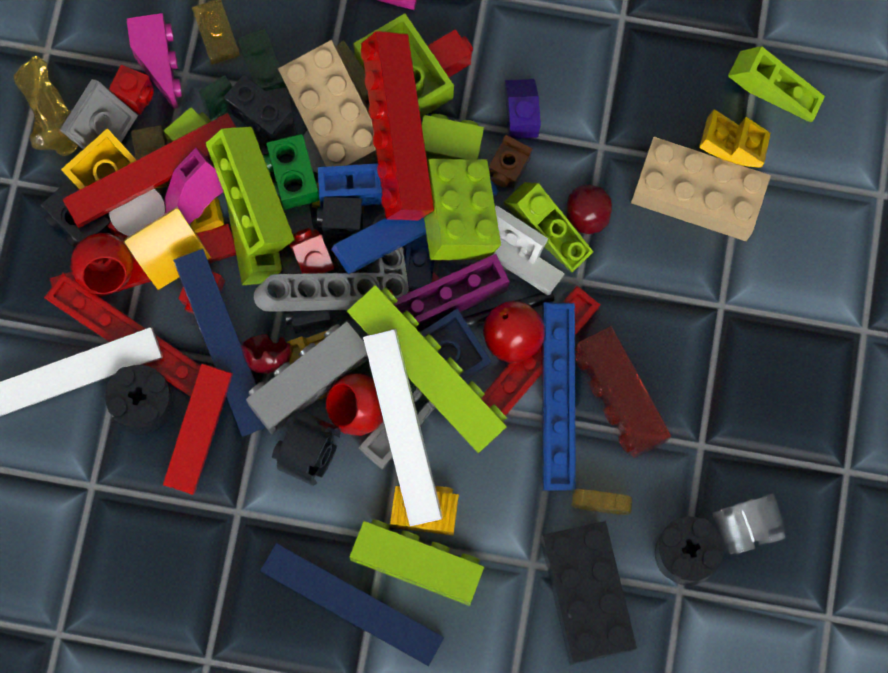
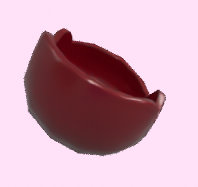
M591 184L578 186L568 196L566 218L577 232L585 234L598 233L610 222L612 213L611 198L602 187Z
M267 334L250 337L243 341L241 345L248 367L252 371L263 374L274 373L280 366L290 362L293 352L291 344L286 342L283 337H280L279 342L275 343Z

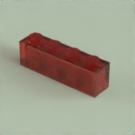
M612 326L578 342L575 349L577 352L575 353V360L582 371L587 370L591 378L589 385L595 397L602 398L606 406L603 410L607 420L611 425L616 424L621 433L618 438L626 453L631 452L632 456L636 458L666 443L670 439L671 434Z

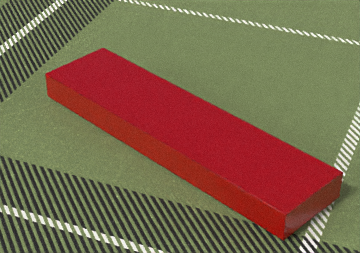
M201 364L163 482L164 486L192 495L195 494L233 373Z

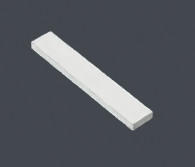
M147 328L1 381L0 416L111 377L122 367L144 365L163 358L153 328Z
M394 329L363 337L409 524L414 526L441 520L443 516L397 331Z

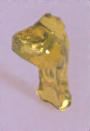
M34 56L14 74L16 86L25 95L35 115L33 132L29 135L31 145L37 150H55L62 156H68L77 149L78 145L62 133L60 129L71 111L67 109L59 92L49 80L47 62Z

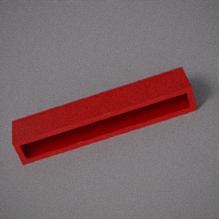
M376 31L361 43V58L364 61L365 86L368 89L370 103L369 115L372 118L374 131L373 144L376 148L378 159L377 173L381 181V201L385 209L386 219L418 221L433 212L434 205L408 34Z

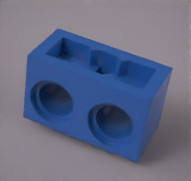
M378 164L318 167L320 207H323L324 197L362 199V206L382 205L381 181L377 173Z

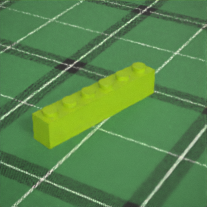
M374 285L347 312L369 336L396 329L408 378L479 454L507 428L503 423L507 417L495 404L489 408L481 399L485 395L484 392L473 381L467 384L459 376L463 372L459 365L451 357L445 361L437 352L441 349V346L430 334L423 337L416 329L419 325L418 321L407 310L402 314L394 306L398 300L386 287L380 291Z

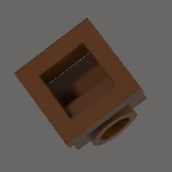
M505 135L489 165L490 179L501 187L509 186L514 189L531 159L533 148ZM507 159L514 164L506 165L503 160Z

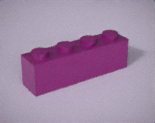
M494 254L396 298L398 301L394 306L402 314L407 310L418 321L419 325L416 329L420 331L436 323L456 309L459 312L465 311L508 291L509 279L497 255Z

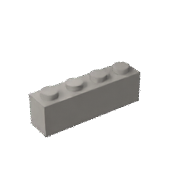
M348 322L342 326L336 324L324 334V340L317 345L311 343L299 353L300 358L291 365L289 362L283 364L274 372L275 377L268 383L260 382L249 391L248 394L250 396L246 399L249 407L271 434L283 427L293 412L301 413L328 392L338 379L351 374L369 360L364 341Z

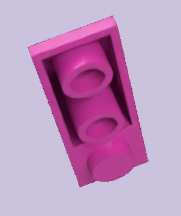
M163 13L127 18L130 47L135 59L174 109L178 108L177 97H182L180 80L174 79L173 70L178 69L176 52L170 51L169 42L174 41L171 23H165Z
M197 148L174 170L164 199L165 214L178 206L189 224L201 216L204 209L224 192L213 162Z

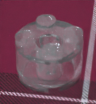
M774 493L712 513L722 538L724 549H728L730 554H738L754 549L753 542L759 541V544H768L785 538L784 531H786Z

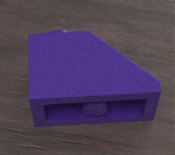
M535 79L505 80L508 136L513 139L539 137L541 120L539 95Z

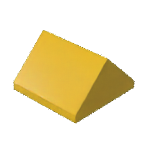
M107 128L61 170L77 189L81 190L136 161V159Z

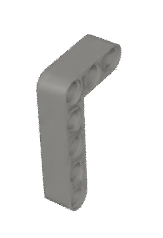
M385 214L376 217L367 227L386 218ZM403 247L383 256L388 261L389 266L382 261V258L368 264V273H351L350 275L348 273L270 275L256 288L254 292L255 304L263 311L269 312L348 310L363 297L358 292L357 287L361 288L364 294H366L374 285L380 291L386 286L389 287L394 297L399 298L408 292ZM327 287L334 290L336 297L329 293ZM267 288L274 290L277 298L272 297L268 293ZM298 288L303 289L306 292L307 297L302 296L299 293Z

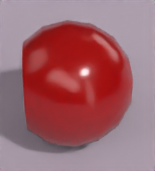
M97 233L87 236L77 244L72 253L70 268L74 279L85 291L92 294L107 295L117 292L127 284L132 275L134 260L131 251L119 237L107 233Z
M508 301L498 305L489 313L484 321L483 336L486 347L494 356L505 362L514 363L527 360L539 351L544 342L545 328L541 315L529 304L521 301Z
M352 373L338 379L329 390L326 399V411L329 419L335 426L339 427L341 432L349 435L363 436L378 429L384 420L373 377L362 373Z

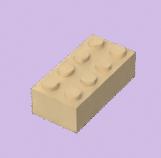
M332 40L278 68L326 167L373 164L378 161L376 148L373 144L374 131L369 108L339 49Z
M653 137L631 203L747 242L754 230L771 175Z

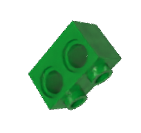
M303 134L266 143L268 154H264L263 158L269 172H274L276 182L273 184L282 202L283 210L320 201ZM284 154L294 156V159L289 163H281L279 161V158ZM293 182L302 185L301 189L297 192H289L286 190V187Z

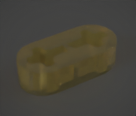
M575 489L573 490L571 506L582 510L630 515L633 498L621 494Z

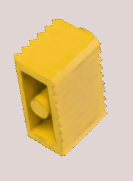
M395 486L390 528L453 536L459 494H453L452 488L435 486L443 518L410 526L400 486Z

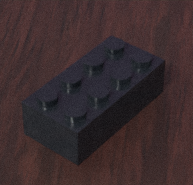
M606 521L542 535L540 541L569 664H579L636 650L637 646Z

